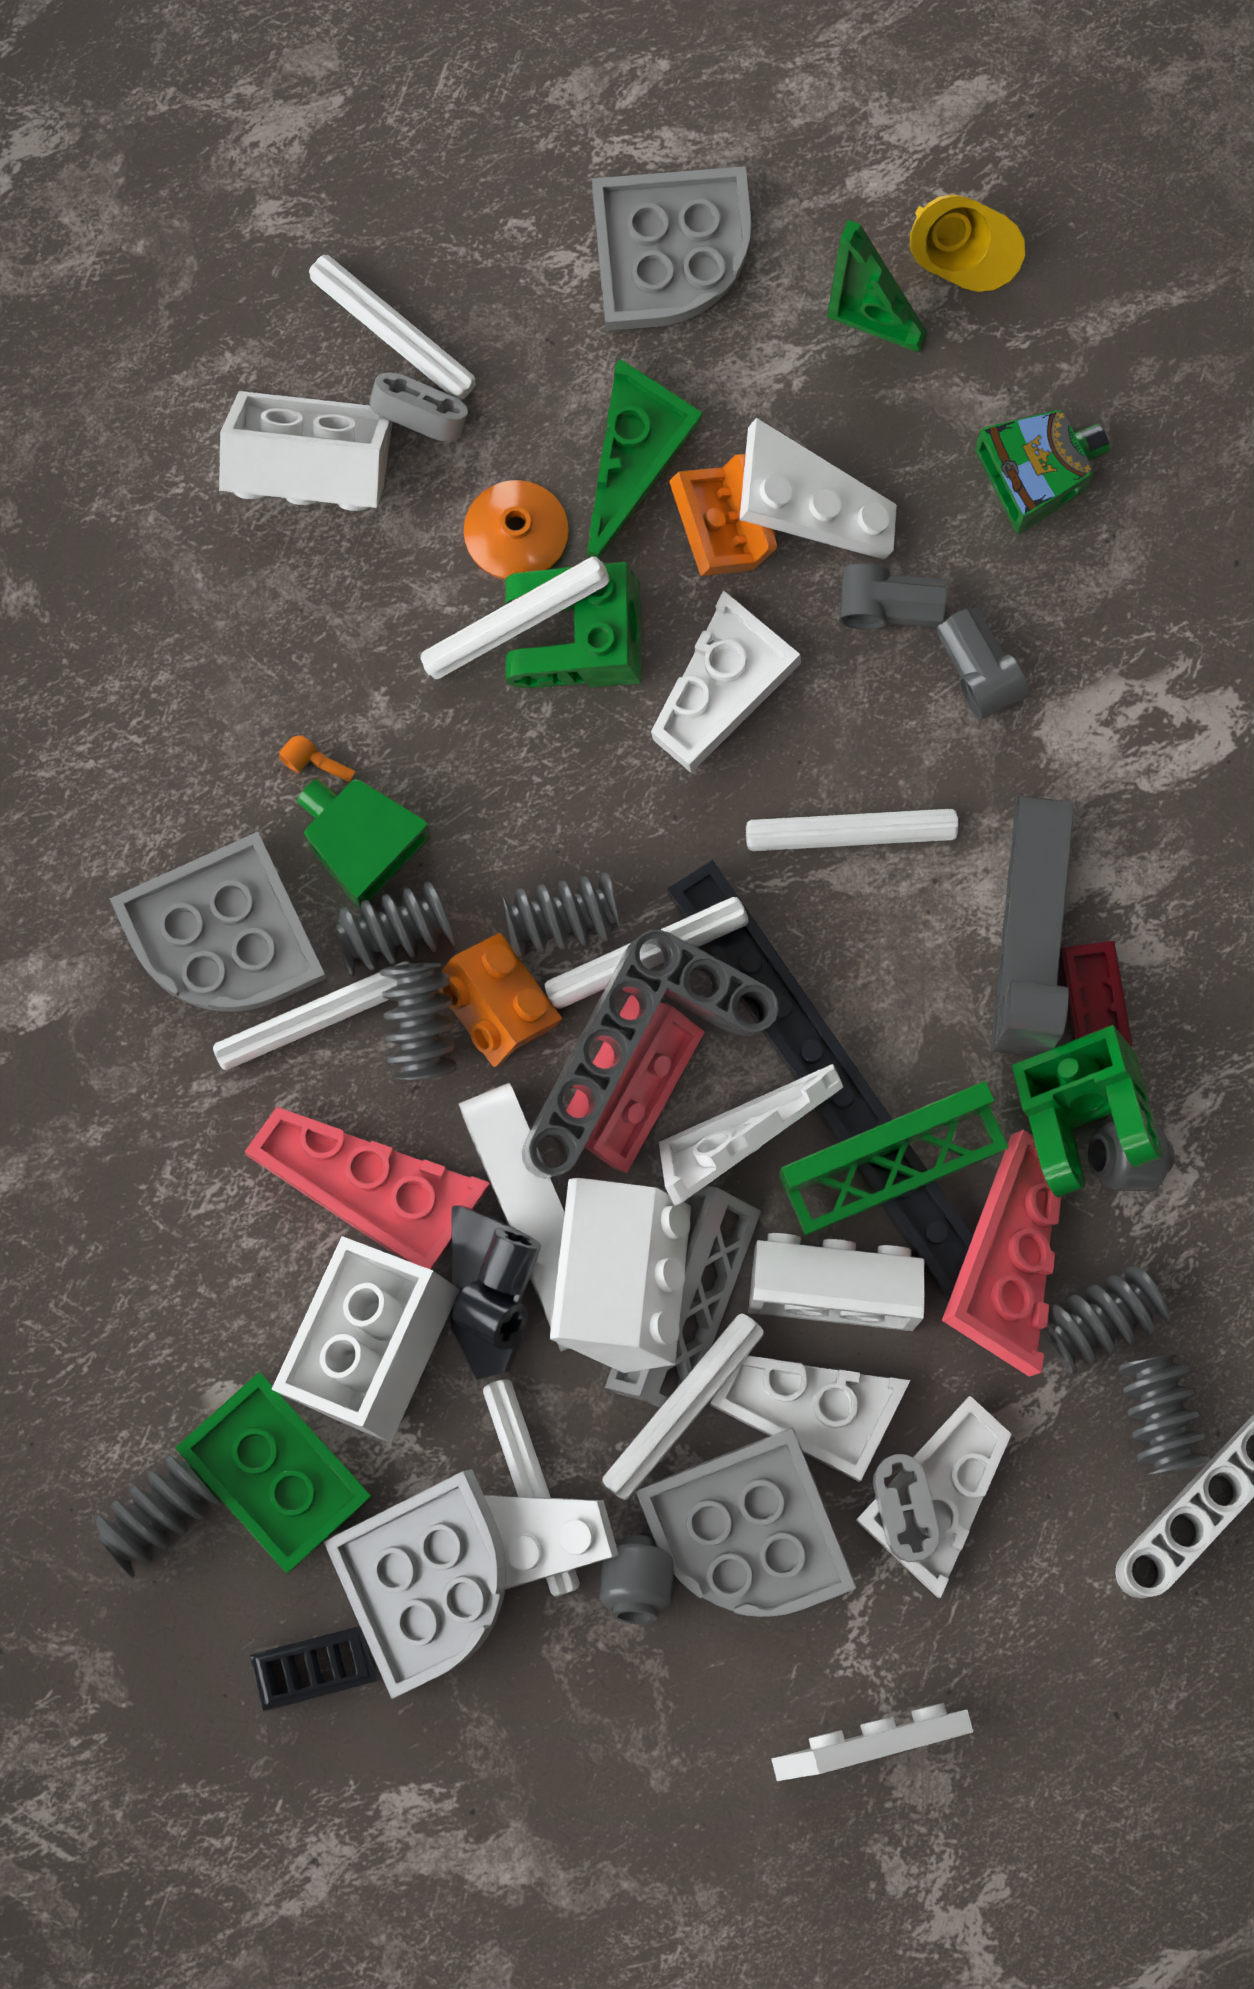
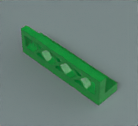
M986 1081L781 1167L779 1173L780 1181L805 1237L1007 1151L1008 1145L990 1108L995 1100ZM979 1115L991 1144L971 1151L951 1143L958 1123ZM949 1128L945 1140L932 1135ZM918 1140L941 1148L934 1168L923 1173L900 1164L907 1145ZM899 1149L895 1161L881 1157ZM947 1151L960 1156L943 1164ZM869 1161L891 1170L884 1189L874 1194L850 1186L857 1166ZM849 1170L844 1183L831 1179ZM897 1172L910 1177L892 1185ZM817 1183L841 1191L834 1210L813 1220L799 1192ZM846 1194L860 1199L842 1207Z

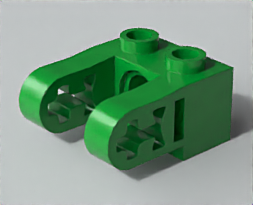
M627 562L604 564L610 578L609 583L563 609H574L575 643L522 648L506 653L505 675L508 685L518 688H543L587 684L590 688L642 684L640 582ZM572 567L519 572L505 578V605Z
M1114 1025L1012 1065L1023 1112L1029 1117L1041 1169L1049 1188L1056 1197L1064 1196L1085 1187V1177L1073 1129L1112 1114L1122 1149L1134 1168L1163 1157L1137 1054Z

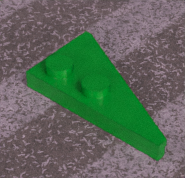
M848 220L839 241L827 318L919 353L927 335L925 327L861 224Z
M619 359L615 364L614 382L607 415L594 510L589 530L587 556L597 557L599 560L699 426L703 415L701 411L622 359Z

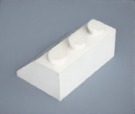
M239 391L220 431L219 491L234 492L236 496L244 499H258L263 496L281 497L297 505H309L316 501L335 503L341 508L351 511L365 510L368 507L377 508L384 487L393 421L375 413L370 405Z
M585 1178L569 1179L550 1339L623 1373L675 1365L680 1331L682 1293L685 1282L691 1206L685 1202L674 1206L669 1194L656 1187Z
M783 1233L768 1234L767 1241L757 1240L748 1313L913 1331L924 1318V1259L911 1257V1249L882 1245L878 1246V1253L855 1251L856 1243L837 1239L823 1240L822 1247L800 1245L801 1237Z
M342 1236L272 1390L345 1425L391 1443L460 1289L433 1270Z

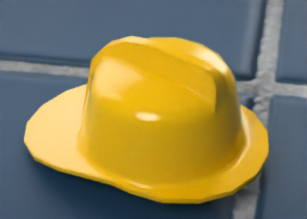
M954 194L937 197L925 207L919 206L915 212L917 218L910 232V251L915 261L927 271L964 289L976 292L995 290L1009 283L1019 272L1025 257V240L1018 226L1007 216L976 200Z

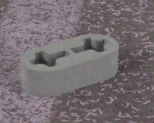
M382 373L378 375L375 379L369 401L371 409L378 415L439 441L449 442L459 439L468 414L467 406L461 400L398 373Z
M905 1454L892 1455L881 1462L873 1476V1486L886 1541L891 1552L898 1559L905 1562H919L930 1557L937 1549L940 1541L939 1527L926 1474L922 1465L915 1458ZM893 1465H900L903 1473H913L915 1482L906 1488L909 1500L908 1505L901 1506L896 1488L887 1489L884 1484V1479L892 1475ZM911 1511L916 1528H926L928 1532V1539L920 1542L921 1552L913 1553L909 1544L900 1545L898 1541V1534L906 1530L903 1512Z

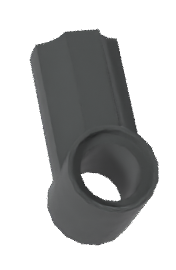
M851 564L843 569L839 621L844 626L860 630L879 629L887 623L937 628L944 620L947 595L946 580L890 575L888 569L879 565Z
M978 607L961 610L937 626L936 634L960 675L959 684L968 707L977 719L982 720L1029 696L1028 684L1021 668L1011 655L1007 654L1004 656Z

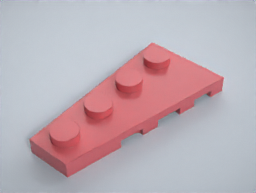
M279 1107L275 1108L245 1150L246 1156L397 1257L430 1270L434 1269L452 1243V1207L463 1205L474 1210L490 1187V1182L473 1176L470 1178L447 1170L445 1166L425 1159L422 1161L394 1151L392 1147L375 1141L369 1142L344 1133L341 1129Z
M1023 1129L1010 1136L1007 1144L1008 1149L1004 1152L942 1321L1030 1377L1042 1373L1044 1353L1039 1352L1038 1348L1040 1330L1047 1327L1049 1304L1044 1303L1046 1276L1052 1274L1054 1269L1055 1252L1051 1251L1050 1240L1052 1226L1059 1223L1061 1197H1056L1049 1188L1041 1169L1034 1137Z

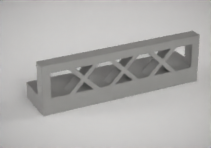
M706 1185L684 1201L691 1206L675 1365L627 1373L611 1368L604 1388L623 1396L646 1401L661 1408L669 1398L659 1393L667 1370L676 1366L679 1375L678 1387L713 1345L761 1210L717 1187ZM728 1209L738 1214L739 1218L732 1237L723 1241L720 1225L725 1211ZM714 1262L717 1278L713 1288L704 1293L701 1277L705 1266ZM695 1313L698 1330L694 1340L685 1345L682 1329L686 1318Z

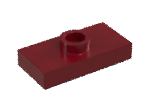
M1115 941L1060 948L1059 958L1064 987H1068L1069 990L1068 1011L1073 1041L1114 1025L1132 1047Z

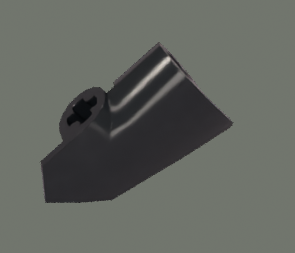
M456 1205L451 1209V1284L460 1289L451 1309L450 1327L478 1380L510 1371L528 1319L527 1309L521 1304L542 1245L529 1235L497 1219L463 1205Z

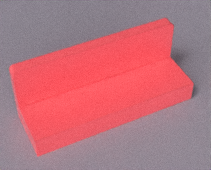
M631 995L619 1014L622 1018L628 1020L637 1018L640 1008L635 996ZM660 1002L584 1148L613 1169L628 1173L705 1031L673 1006ZM605 1041L592 1062L602 1069L610 1068L614 1061V1051ZM577 1089L566 1109L569 1115L576 1118H583L589 1108L588 1098L581 1090Z

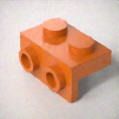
M746 454L735 455L720 468L678 471L669 480L700 577L753 571L777 549L774 529L740 520Z
M501 933L454 955L441 971L450 975L451 983L438 989V991L451 996L452 1005L449 1008L453 1010L468 1031L475 1047L486 1056L493 1067L504 1063L515 1049L554 1029L563 1019L521 960L517 958Z

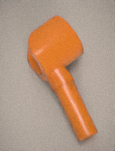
M304 736L292 737L279 752V759L298 774L309 762L317 768L349 783L356 772L318 752L314 744Z

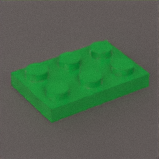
M258 1372L179 1443L175 1449L285 1573L289 1575L373 1497L279 1393L272 1390L273 1386Z

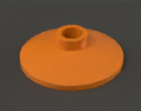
M505 481L487 488L473 501L465 517L464 539L471 558L483 571L502 580H505L507 576L514 573L550 570L562 557L568 542V520L561 503L550 491L528 481ZM520 517L526 524L522 529L515 531L509 529L506 523L510 518Z

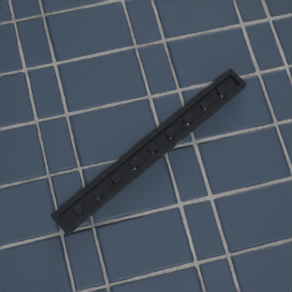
M713 859L670 886L667 894L684 919L731 897H737L740 900ZM743 904L749 921L747 925L703 944L708 954L766 985L773 991L778 1001L777 1017L771 1026L762 1030V1032L795 1080L831 1064L834 1065L842 1081L843 1088L819 1104L815 1109L838 1143L892 1121L891 1116ZM741 996L739 999L757 1023L760 1017L759 1005L754 999ZM907 1145L900 1164L922 1173L927 1171V1168L911 1145ZM899 1149L881 1157L895 1161ZM870 1161L856 1168L873 1194L884 1189L891 1172L890 1169ZM897 1172L892 1185L910 1177ZM936 1181L881 1205L917 1258L924 1259V1268L949 1303L973 1235Z

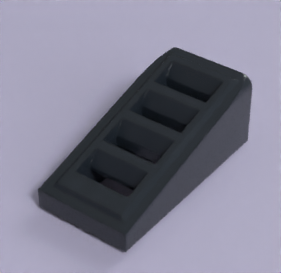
M360 1626L250 1655L263 1711L277 1709L377 1682L369 1646ZM345 1642L350 1644L357 1672L356 1675L346 1677L338 1645ZM327 1648L334 1681L326 1683L323 1681L316 1650ZM301 1654L305 1656L311 1681V1687L301 1689L294 1656ZM279 1660L282 1661L289 1691L280 1695L278 1694L271 1662Z

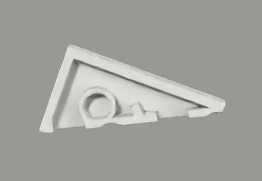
M831 1064L660 1141L659 1149L665 1188L674 1206L684 1202L841 1090L843 1084L834 1065Z

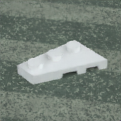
M758 418L751 423L747 434L740 520L884 560L893 552L897 504Z
M724 590L715 606L716 612L707 630L702 631L694 647L695 653L683 677L678 678L651 731L653 740L691 773L801 664V656L796 650Z
M747 1355L714 1395L710 1406L768 1436L794 1427L805 1455L860 1482L910 1380L860 1374L859 1372L840 1369L838 1371Z
M971 1396L957 1408L913 1457L922 1465L926 1474L939 1527L940 1541L934 1553L919 1562H905L898 1559L891 1552L887 1544L876 1498L855 1520L938 1598H941L950 1573L970 1532L969 1529L981 1501L986 1495L1011 1437V1433ZM901 1470L886 1486L887 1489L896 1488L901 1506L909 1504L906 1488L915 1482L913 1473H903ZM911 1511L903 1512L906 1530L898 1534V1541L900 1545L909 1544L913 1553L921 1552L920 1542L928 1539V1532L926 1528H916Z
M484 1495L497 1524L504 1547L506 1560L505 1590L619 1556L604 1500Z
M941 1703L911 1711L914 1721L911 1723L896 1726L894 1716L861 1724L860 1727L863 1735L844 1739L842 1730L809 1738L810 1749L771 1758L776 1779L781 1781L818 1775L973 1733L968 1710L947 1713L945 1704Z

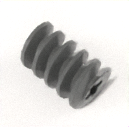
M608 872L601 873L597 890L594 889L588 877L582 876L579 878L577 893L573 894L565 880L558 882L554 898L551 897L544 884L537 885L535 898L532 902L522 888L516 889L513 905L509 906L502 894L511 946L517 958L524 957L526 942L530 940L540 955L545 954L548 937H553L560 950H566L569 933L574 932L583 947L588 945L590 929H595L604 943L609 942L612 925H617L619 928L617 907Z
M431 882L424 883L423 899L420 901L410 888L403 889L402 906L399 907L389 894L382 895L381 912L378 913L368 900L361 901L360 918L357 919L347 906L340 907L339 924L336 925L350 976L355 975L356 958H361L369 970L376 969L377 952L380 951L390 964H395L397 962L398 946L401 945L411 958L418 956L419 940L422 939L432 952L438 951L440 934L443 933L452 945L455 946L441 895Z
M414 963L390 966L380 970L381 976L397 980L396 986L382 992L383 998L398 1002V1008L383 1014L385 1020L400 1024L399 1030L385 1035V1041L401 1045L402 1051L386 1057L387 1063L403 1067V1073L392 1077L394 1079H431L447 1076L457 1070L454 1060L441 1057L455 1049L454 1039L439 1035L454 1026L451 1017L437 1013L452 1005L451 996L436 992V990L451 983L449 974L434 970V968L442 964Z
M1133 1264L1125 1269V1281L1115 1274L1108 1277L1105 1282L1106 1292L1095 1284L1086 1289L1087 1302L1076 1294L1067 1298L1066 1303L1067 1312L1056 1304L1049 1307L1047 1327H1045L1046 1333L1059 1360L1071 1375L1077 1373L1075 1355L1080 1353L1092 1365L1097 1362L1095 1345L1100 1344L1110 1355L1117 1352L1114 1335L1119 1333L1131 1345L1136 1342L1134 1325L1139 1324L1149 1335L1155 1333L1153 1315L1157 1313L1170 1324V1316L1162 1295L1150 1276L1139 1266Z
M1175 1354L1129 1362L1118 1367L1119 1374L1137 1379L1124 1387L1123 1395L1128 1398L1141 1400V1403L1127 1411V1415L1132 1420L1144 1421L1146 1425L1131 1434L1132 1440L1150 1444L1149 1448L1136 1456L1138 1463L1151 1465L1155 1468L1142 1477L1200 1467L1210 1461L1209 1455L1191 1451L1193 1445L1205 1439V1434L1203 1432L1187 1430L1186 1425L1200 1417L1201 1414L1200 1410L1182 1407V1402L1195 1395L1196 1390L1195 1388L1178 1385L1177 1380L1189 1374L1192 1370L1191 1366L1173 1363V1358L1177 1356Z
M170 1455L166 1456L164 1461L169 1472V1476L166 1478L153 1470L147 1472L152 1490L148 1493L133 1484L129 1488L134 1502L131 1508L118 1500H114L111 1504L117 1519L116 1521L111 1522L100 1515L94 1517L99 1533L98 1538L116 1562L132 1578L136 1575L130 1560L131 1558L146 1566L153 1561L148 1546L149 1543L164 1551L171 1546L166 1528L184 1535L188 1531L183 1516L184 1513L199 1521L206 1516L200 1499L204 1498L217 1506L221 1503L211 1488L186 1461L183 1463Z

